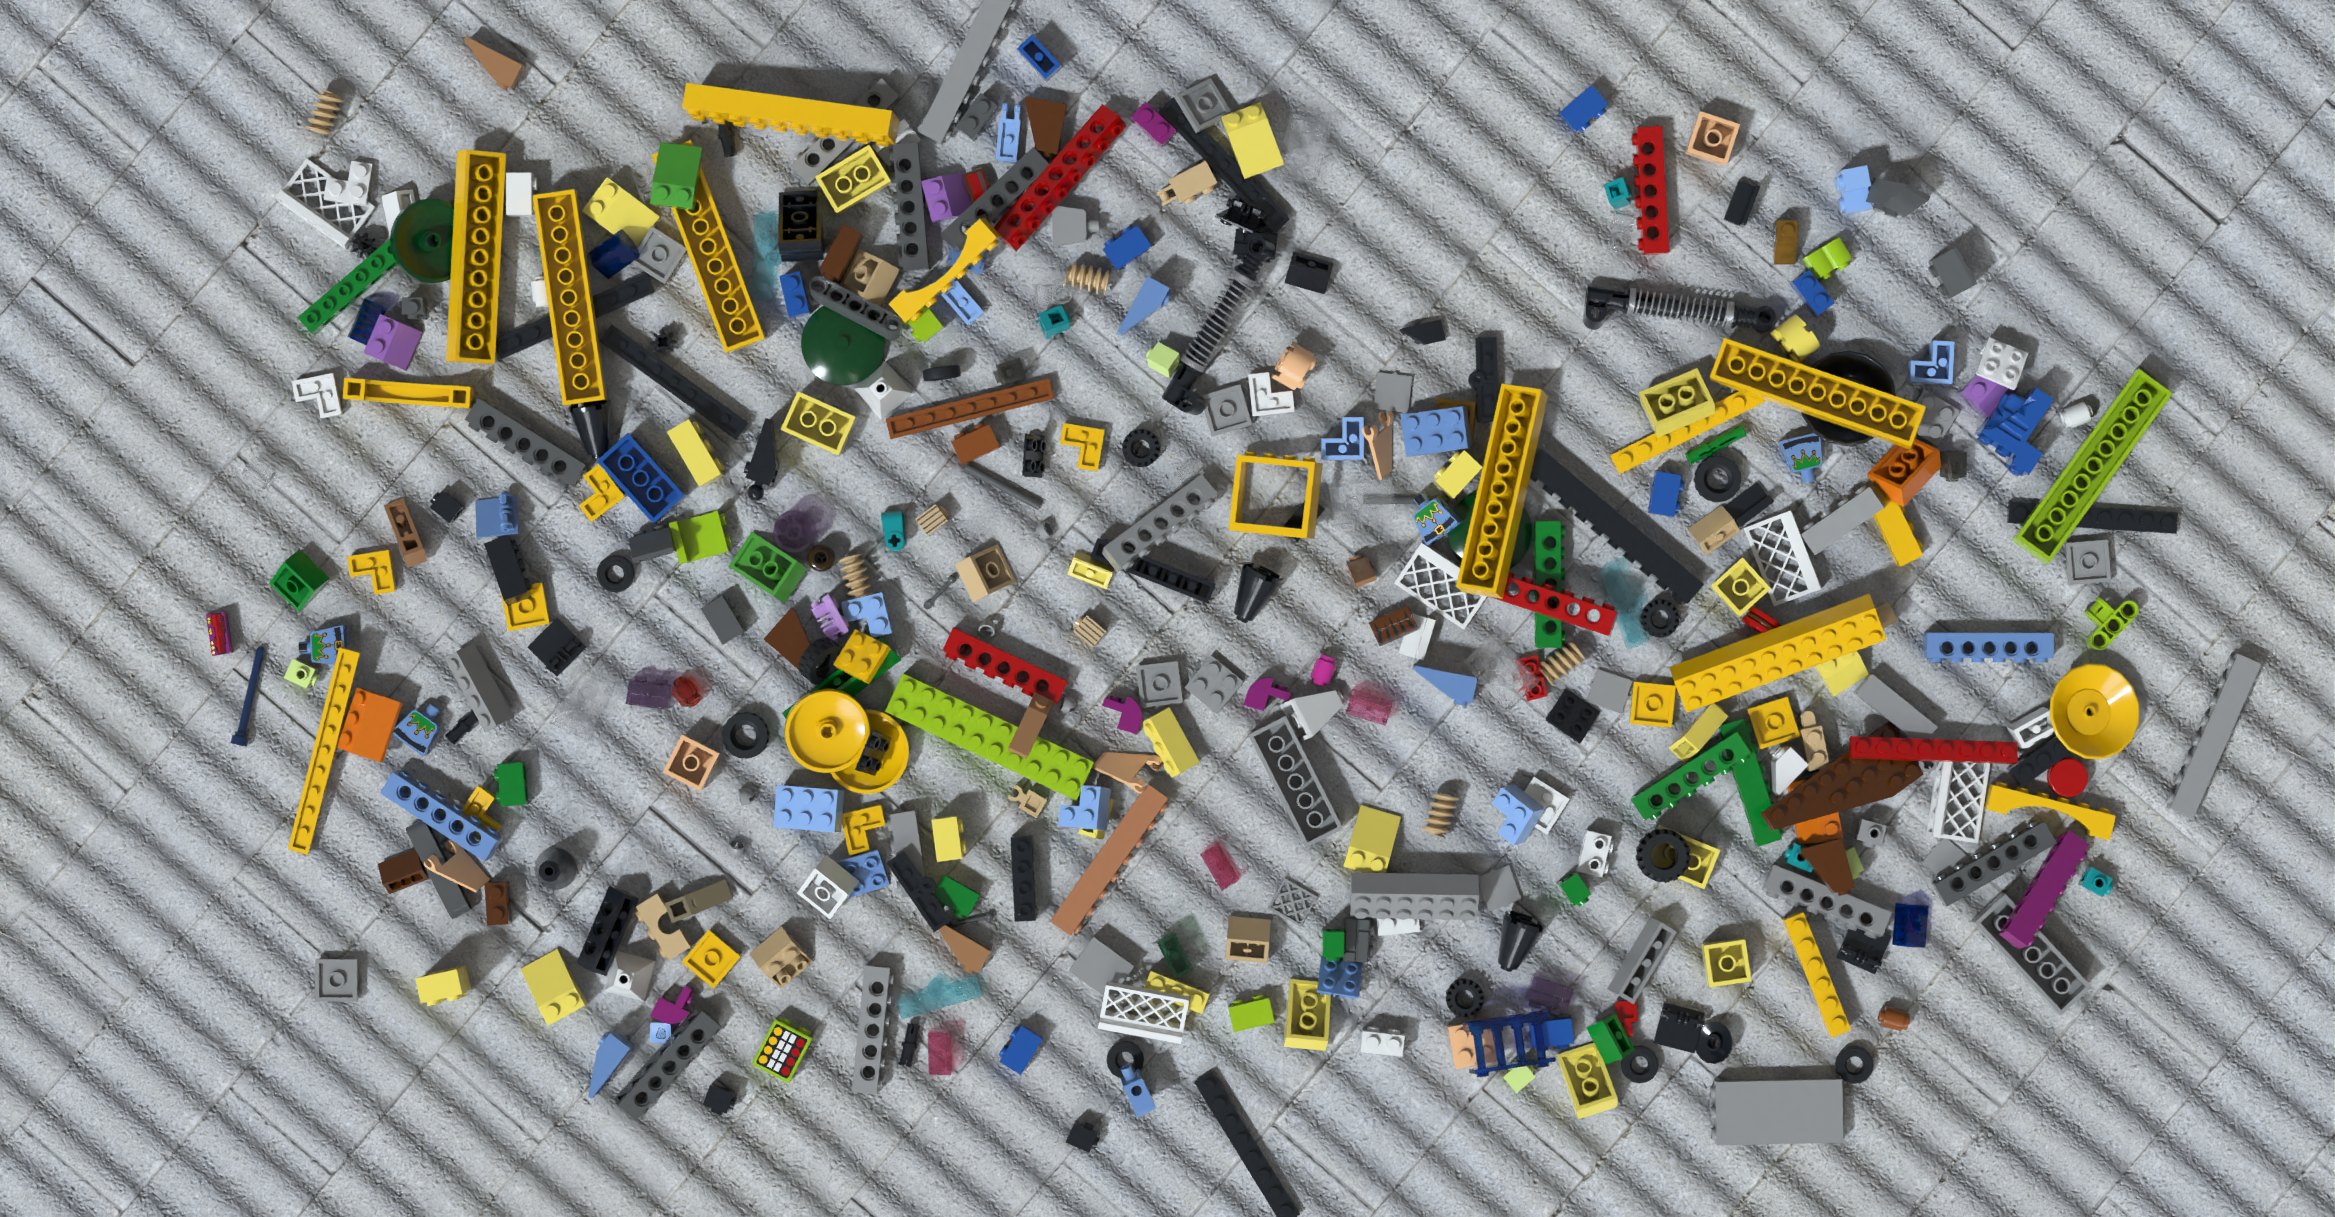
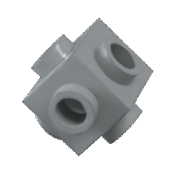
M1870 817L1869 821L1859 818L1854 839L1863 841L1862 846L1875 849L1876 845L1882 846V842H1886L1889 831L1886 830L1887 826L1882 825V820ZM1872 830H1874L1873 836L1870 835V832Z

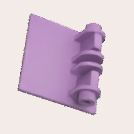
M827 594L820 600L821 604L818 601L811 604L813 608L811 611L816 619L827 613L826 616L820 618L817 622L828 617L830 618V621L820 627L822 628L832 623V625L824 628L823 632L826 637L834 641L838 638L837 634L841 637L849 631L847 628L849 624L847 619L839 614L837 610L839 606L835 598Z

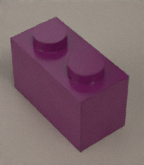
M1146 102L1131 116V120L1161 148L1176 133V129Z

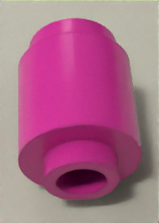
M1320 654L1310 675V678H1313L1312 683L1323 687L1325 683L1330 684L1336 668V660Z

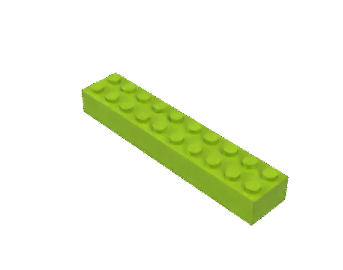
M2139 368L2135 370L2011 540L2043 564L2050 563L2173 393Z
M902 673L885 712L1076 801L1081 792V785H1084L1094 764V761L1041 736L1037 737L1027 759L1008 750L1019 726L905 673Z

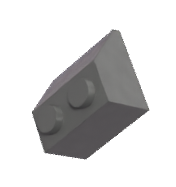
M1873 178L1866 202L1872 204L1874 210L1885 212V215L1897 218V215L1906 217L1926 203L1930 196L1908 184Z
M1957 247L1928 262L1930 265L1928 270L1931 276L1938 279L1940 283L1938 288L1944 297L1947 296L1948 299L1977 284Z
M664 524L653 527V532L646 533L645 530L634 532V537L629 538L633 562L639 563L675 553L676 549L670 527L666 528Z

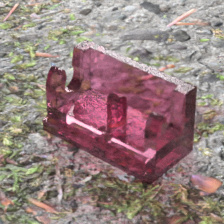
M1352 689L1345 714L1386 726L1392 708V701Z
M1219 843L1200 853L1221 891L1239 880Z
M951 1031L928 1032V1072L930 1075L952 1074Z

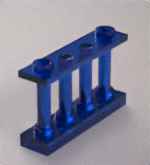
M1541 1010L1462 1023L1463 1031L1471 1032V1035H1473L1478 1068L1469 1069V1073L1476 1074L1477 1077H1486L1492 1071L1536 1064L1537 1068L1550 1066L1549 1062H1555L1556 1058L1546 1057L1542 1030L1543 1020L1550 1019L1549 1011ZM1531 1022V1026L1534 1027L1538 1058L1526 1060L1522 1027H1524L1523 1023ZM1504 1026H1511V1029L1514 1030L1518 1059L1516 1062L1506 1063L1502 1037ZM1485 1029H1491V1032L1494 1034L1497 1065L1486 1066L1482 1034Z

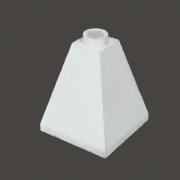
M886 361L854 388L880 420H883L913 394ZM884 385L885 390L881 393L878 392L879 386Z
M1334 690L1294 698L1280 704L1284 715H1286L1298 741L1301 742L1313 737L1343 706L1344 698L1339 691L1336 692Z
M617 951L609 968L604 991L645 1001L655 960ZM623 975L627 976L628 981L624 979Z

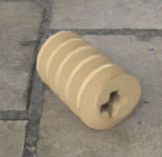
M320 88L324 94L316 96L321 102H314L313 105L318 110H311V114L315 118H308V122L312 126H305V128L322 135L331 134L332 132L327 127L335 126V124L330 119L338 118L333 111L341 110L336 103H343L344 100L339 95Z
M1074 261L1068 267L1064 285L1066 286L1071 281L1072 287L1075 288L1079 283L1080 290H1083L1087 285L1088 292H1091L1096 287V294H1100L1103 289L1105 296L1110 279V270L1107 269L1102 274L1101 267L1094 272L1093 265L1086 270L1085 263H1082L1078 268L1077 261Z
M862 554L845 557L838 561L839 564H845L840 571L847 572L842 579L849 581L844 587L851 589V591L846 593V596L853 597V599L873 594V592L866 591V589L871 587V584L864 582L869 578V575L862 574L867 570V567L860 566L865 562V559L859 558Z
M1571 641L1568 642L1569 649L1564 646L1561 648L1563 654L1558 651L1554 652L1556 659L1551 656L1548 657L1549 664L1544 661L1541 662L1542 669L1540 670L1552 686L1555 685L1554 678L1561 681L1560 673L1568 676L1567 668L1575 671L1574 663L1582 666L1581 658L1586 660Z
M1439 792V794H1432L1437 802H1430L1434 810H1427V813L1432 817L1424 819L1429 826H1422V829L1428 833L1446 838L1442 833H1448L1449 829L1444 825H1450L1452 822L1447 817L1454 816V813L1449 809L1457 807L1452 801L1459 800V798Z

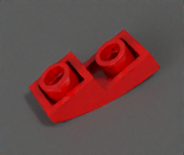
M1532 653L1516 657L1527 701L1547 697L1538 654Z

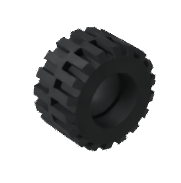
M1662 828L1652 830V832L1646 833L1643 839H1640L1639 845L1636 848L1637 855L1635 857L1639 869H1641L1645 876L1654 881L1664 883L1672 880L1675 881L1689 867L1688 863L1691 860L1687 841L1680 834L1672 830ZM1659 843H1667L1675 850V860L1667 868H1659L1651 860L1652 849Z

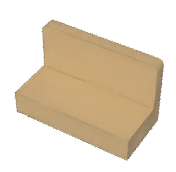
M1719 506L1688 528L1689 533L1697 541L1706 556L1741 532L1735 520L1723 506Z

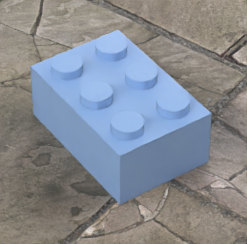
M777 785L773 827L841 832L844 790Z

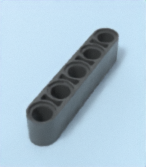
M815 276L810 280L809 296L812 300L889 340H895L901 336L902 320L898 315L822 276ZM819 286L822 287L823 290L816 291L813 288ZM834 296H839V297H841L842 299L839 300V301H836V300H833L832 297H834ZM852 306H859L860 309H859V310H852L851 307H852ZM872 315H876L879 318L877 320H872L869 317ZM889 325H895V326H897L898 328L892 330V329H889L888 326H889Z
M420 820L406 827L407 834L423 865L431 855L437 856L441 866L448 861L431 826ZM425 867L452 919L472 910L471 904L461 885Z

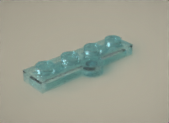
M754 215L751 296L753 300H773L774 267L782 263L781 255L775 249V215Z
M1619 564L1599 570L1598 572L1610 605L1615 606L1614 610L1619 612L1616 622L1626 649L1629 650L1646 644L1647 641L1636 611L1641 607V600L1636 595H1630Z
M977 976L945 985L940 979H933L928 984V990L897 998L896 1003L902 1020L982 997L983 995Z

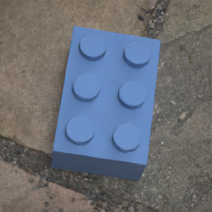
M1465 406L1401 415L1406 457L1473 449L1468 408Z

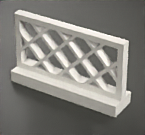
M306 158L283 190L278 192L276 199L331 240L347 249L350 245L349 241L353 239L354 234L359 231L375 210V206L367 201L366 207L369 209L364 215L355 216L353 204H338V202H335L334 205L323 206L321 195H324L325 191L321 192L319 181L335 178ZM307 166L315 170L316 178H303V171ZM317 181L318 192L306 194L304 183ZM302 184L303 194L294 196L289 190L293 185ZM319 196L321 206L311 208L308 206L307 197ZM351 206L353 216L340 218L339 207ZM336 208L338 219L328 220L325 218V209ZM353 220L354 228L348 234L342 230L341 222Z
M1792 510L1744 528L1763 580L1770 588L1769 582L1774 583L1773 589L1771 588L1768 591L1774 607L1822 589ZM1778 519L1782 520L1784 526L1781 535L1769 530L1772 522ZM1769 523L1767 529L1762 527L1763 525ZM1757 527L1764 530L1765 534L1761 542L1754 540L1749 530ZM1785 531L1787 533L1788 538L1783 536ZM1768 532L1779 537L1775 548L1763 544ZM1781 538L1789 541L1792 546L1788 554L1777 550ZM1754 542L1759 544L1758 549H1756ZM1761 546L1773 550L1768 562L1759 557L1758 553ZM1792 550L1795 554V557L1791 556ZM1775 552L1787 557L1782 568L1771 563ZM1789 558L1798 562L1799 568L1796 574L1784 569ZM1762 562L1765 563V564H1767L1765 570H1764V567H1763ZM1769 565L1781 570L1776 581L1769 579L1766 575ZM1800 570L1802 572L1803 577L1798 575ZM1782 572L1795 576L1790 588L1778 583ZM1796 578L1804 580L1808 589L1802 592L1792 589ZM1777 585L1788 590L1786 597L1776 601L1773 593ZM1790 591L1796 593L1794 595L1789 596Z
M1423 540L1394 582V584L1463 630L1487 597L1480 595L1481 598L1477 603L1468 605L1466 593L1462 591L1450 593L1448 582L1458 579L1461 565L1431 545L1427 546ZM1418 555L1426 559L1427 568L1415 570L1414 560ZM1412 565V569H1413V570H1412V571H1408V569H1409L1410 566ZM1441 569L1444 572L1445 579L1433 581L1431 570ZM1428 571L1430 582L1418 584L1416 573ZM1414 573L1416 585L1406 586L1400 582L1404 575ZM1446 582L1448 594L1436 596L1434 584ZM1431 585L1433 597L1424 598L1421 596L1419 587ZM1463 594L1465 605L1453 607L1451 596ZM1449 597L1451 608L1443 610L1439 608L1437 599ZM1466 608L1468 617L1462 623L1456 619L1454 610Z
M1937 762L1926 835L1978 843L1990 763H1984L1983 772L1976 776L1971 769L1976 763L1968 764L1963 762L1965 768L1956 773L1953 768L1954 762ZM1968 770L1974 779L1965 785L1959 776ZM1957 779L1962 789L1953 794L1950 790V784ZM1977 782L1980 787V793L1973 797L1968 788ZM1965 791L1971 800L1962 806L1956 797ZM1954 800L1959 809L1950 815L1947 811V804ZM1974 803L1977 813L1970 818L1965 809ZM1962 812L1968 821L1959 827L1953 818ZM1951 821L1956 830L1950 835L1943 834L1944 825ZM1969 824L1974 829L1973 838L1966 837L1961 831Z
M1107 981L1098 1029L1181 1044L1190 996ZM1109 989L1117 990L1121 995L1114 998L1109 993ZM1138 994L1142 999L1135 1002L1130 995ZM1160 998L1163 1002L1155 1006L1151 999ZM1126 999L1130 1005L1122 1008L1118 1002ZM1175 1001L1182 1002L1184 1006L1176 1010L1171 1003ZM1146 1002L1151 1009L1143 1012L1139 1005ZM1114 1005L1118 1011H1109L1106 1008ZM1167 1006L1171 1013L1164 1016L1160 1009ZM1135 1009L1139 1015H1131L1127 1012ZM1155 1012L1159 1019L1149 1018L1148 1015ZM1176 1016L1181 1023L1170 1022L1169 1019Z

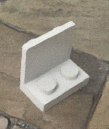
M1989 337L1981 348L1980 354L1982 357L1976 375L2015 390L2028 353Z

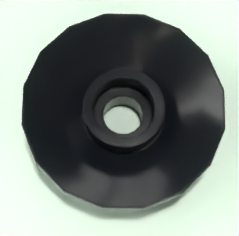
M1719 1022L1704 1024L1700 1029L1695 1049L1700 1059L1712 1064L1723 1062L1732 1050L1733 1039L1731 1032L1725 1025ZM1716 1040L1719 1041V1044H1718L1717 1047L1715 1046V1041H1716Z

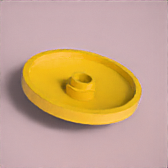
M821 689L806 694L793 705L786 718L784 734L788 749L798 763L812 771L831 773L851 766L860 758L870 735V727L863 707L855 698L839 690Z
M866 709L864 711L869 721L870 732L871 730H876L891 737L890 747L883 756L880 770L875 776L857 771L855 768L859 761L858 759L851 766L843 770L831 772V775L840 785L850 791L872 794L888 789L901 778L909 760V743L903 728L895 719L883 712Z

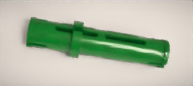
M1739 424V426L1708 442H1701L1700 446L1685 453L1686 459L1692 465L1705 457H1711L1712 453L1746 437L1745 429Z

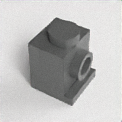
M402 297V315L405 316V320H427V299L423 297Z

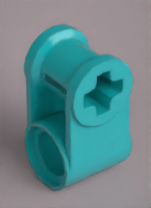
M903 510L881 512L886 546L893 551L902 550L906 544ZM894 536L901 539V542L897 543V547L890 543V541L894 540Z

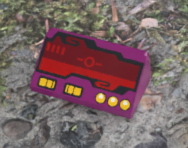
M227 611L206 614L212 656L233 653Z

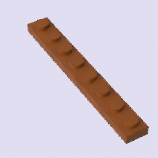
M1048 378L886 418L890 439H895L1052 400L1054 395L1050 379Z

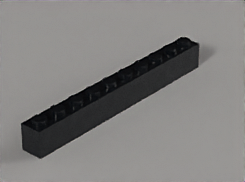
M1543 449L1536 454L1530 479L1533 482L1538 480L1544 485L1542 489L1550 496L1555 494L1560 498L1558 502L1567 510L1569 507L1576 512L1574 516L1583 523L1585 521L1592 525L1590 529L1598 536L1603 534L1608 538L1607 543L1615 550L1620 548L1624 552L1623 557L1633 564L1634 561L1641 566L1639 570L1647 577L1652 575L1656 578L1657 581L1655 583L1665 591L1668 588L1673 593L1671 597L1678 603L1682 604L1684 602L1688 604L1704 585L1699 579Z

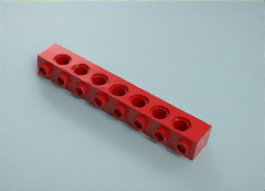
M1103 104L1097 109L994 226V229L1001 236L999 239L1017 252L1126 128L1127 125L1118 114Z

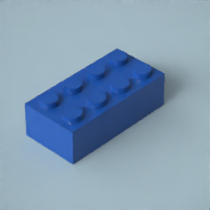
M630 433L622 437L597 460V463L653 524H657L687 497Z

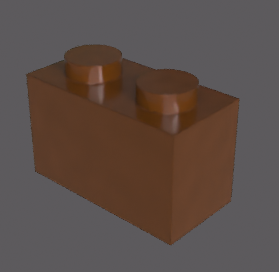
M509 881L484 883L487 926L512 923Z

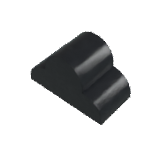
M821 190L779 192L778 246L782 262L825 259Z

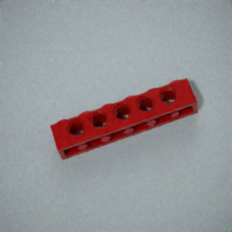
M1662 126L1637 127L1635 133H1632V145H1636V154H1633V166H1637V175H1634V186L1638 188L1639 196H1635V206L1640 211V217L1636 218L1637 230H1641V238H1638L1637 241L1638 251H1642V255L1668 254L1669 238ZM1643 144H1650L1653 147V153L1645 154L1642 150ZM1645 165L1653 166V175L1649 176L1644 173L1643 168ZM1650 185L1655 188L1654 196L1650 197L1645 194L1646 186ZM1651 206L1656 209L1657 214L1655 217L1647 216V207ZM1652 227L1657 230V238L1651 239L1648 237V228Z
M1512 572L1508 573L1503 599L1494 598L1607 636L1612 635L1619 613L1614 610L1615 606L1603 603L1602 606L1594 604V599L1583 596L1581 600L1574 597L1575 593L1567 590H1562V593L1554 591V586L1545 583L1542 584V587L1535 585V580L1527 577H1522V580L1514 578L1515 574ZM1512 583H1516L1519 586V593L1516 595H1512L1509 592V586ZM1534 589L1540 595L1536 602L1529 599V593ZM1552 596L1558 597L1560 601L1557 608H1552L1549 605V599ZM1572 603H1577L1580 607V611L1576 615H1572L1569 611V606ZM1593 609L1598 610L1600 613L1599 620L1595 622L1589 618V613Z
M952 628L942 650L946 652L945 657L954 661L959 658L965 661V666L976 670V667L984 670L983 674L992 679L998 676L1003 679V684L1011 688L1017 685L1022 688V693L1033 697L1036 692L1053 700L1055 704L1058 703L1068 682L956 628ZM963 644H969L972 647V653L969 656L961 654L960 648ZM982 653H988L991 656V662L988 665L981 664L979 657ZM1003 661L1010 665V671L1007 674H1002L998 669L999 664ZM1022 670L1029 673V680L1026 683H1021L1017 678L1018 673ZM1041 679L1046 680L1049 685L1045 692L1039 691L1036 687L1037 682Z

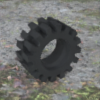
M1146 429L1131 431L1123 441V455L1133 466H1149L1159 456L1160 443L1154 433ZM1145 440L1149 444L1150 449L1145 456H1137L1133 452V445L1136 441Z
M1654 600L1648 603L1642 610L1643 612L1640 617L1641 625H1643L1645 632L1651 636L1658 638L1669 636L1679 626V611L1669 601ZM1658 610H1662L1668 615V622L1663 627H1657L1652 621L1653 614Z
M1456 980L1449 986L1446 992L1447 1006L1457 1016L1463 1018L1472 1017V1015H1476L1482 1009L1484 993L1481 987L1473 980ZM1462 990H1468L1473 995V1001L1468 1006H1461L1457 1002V995Z

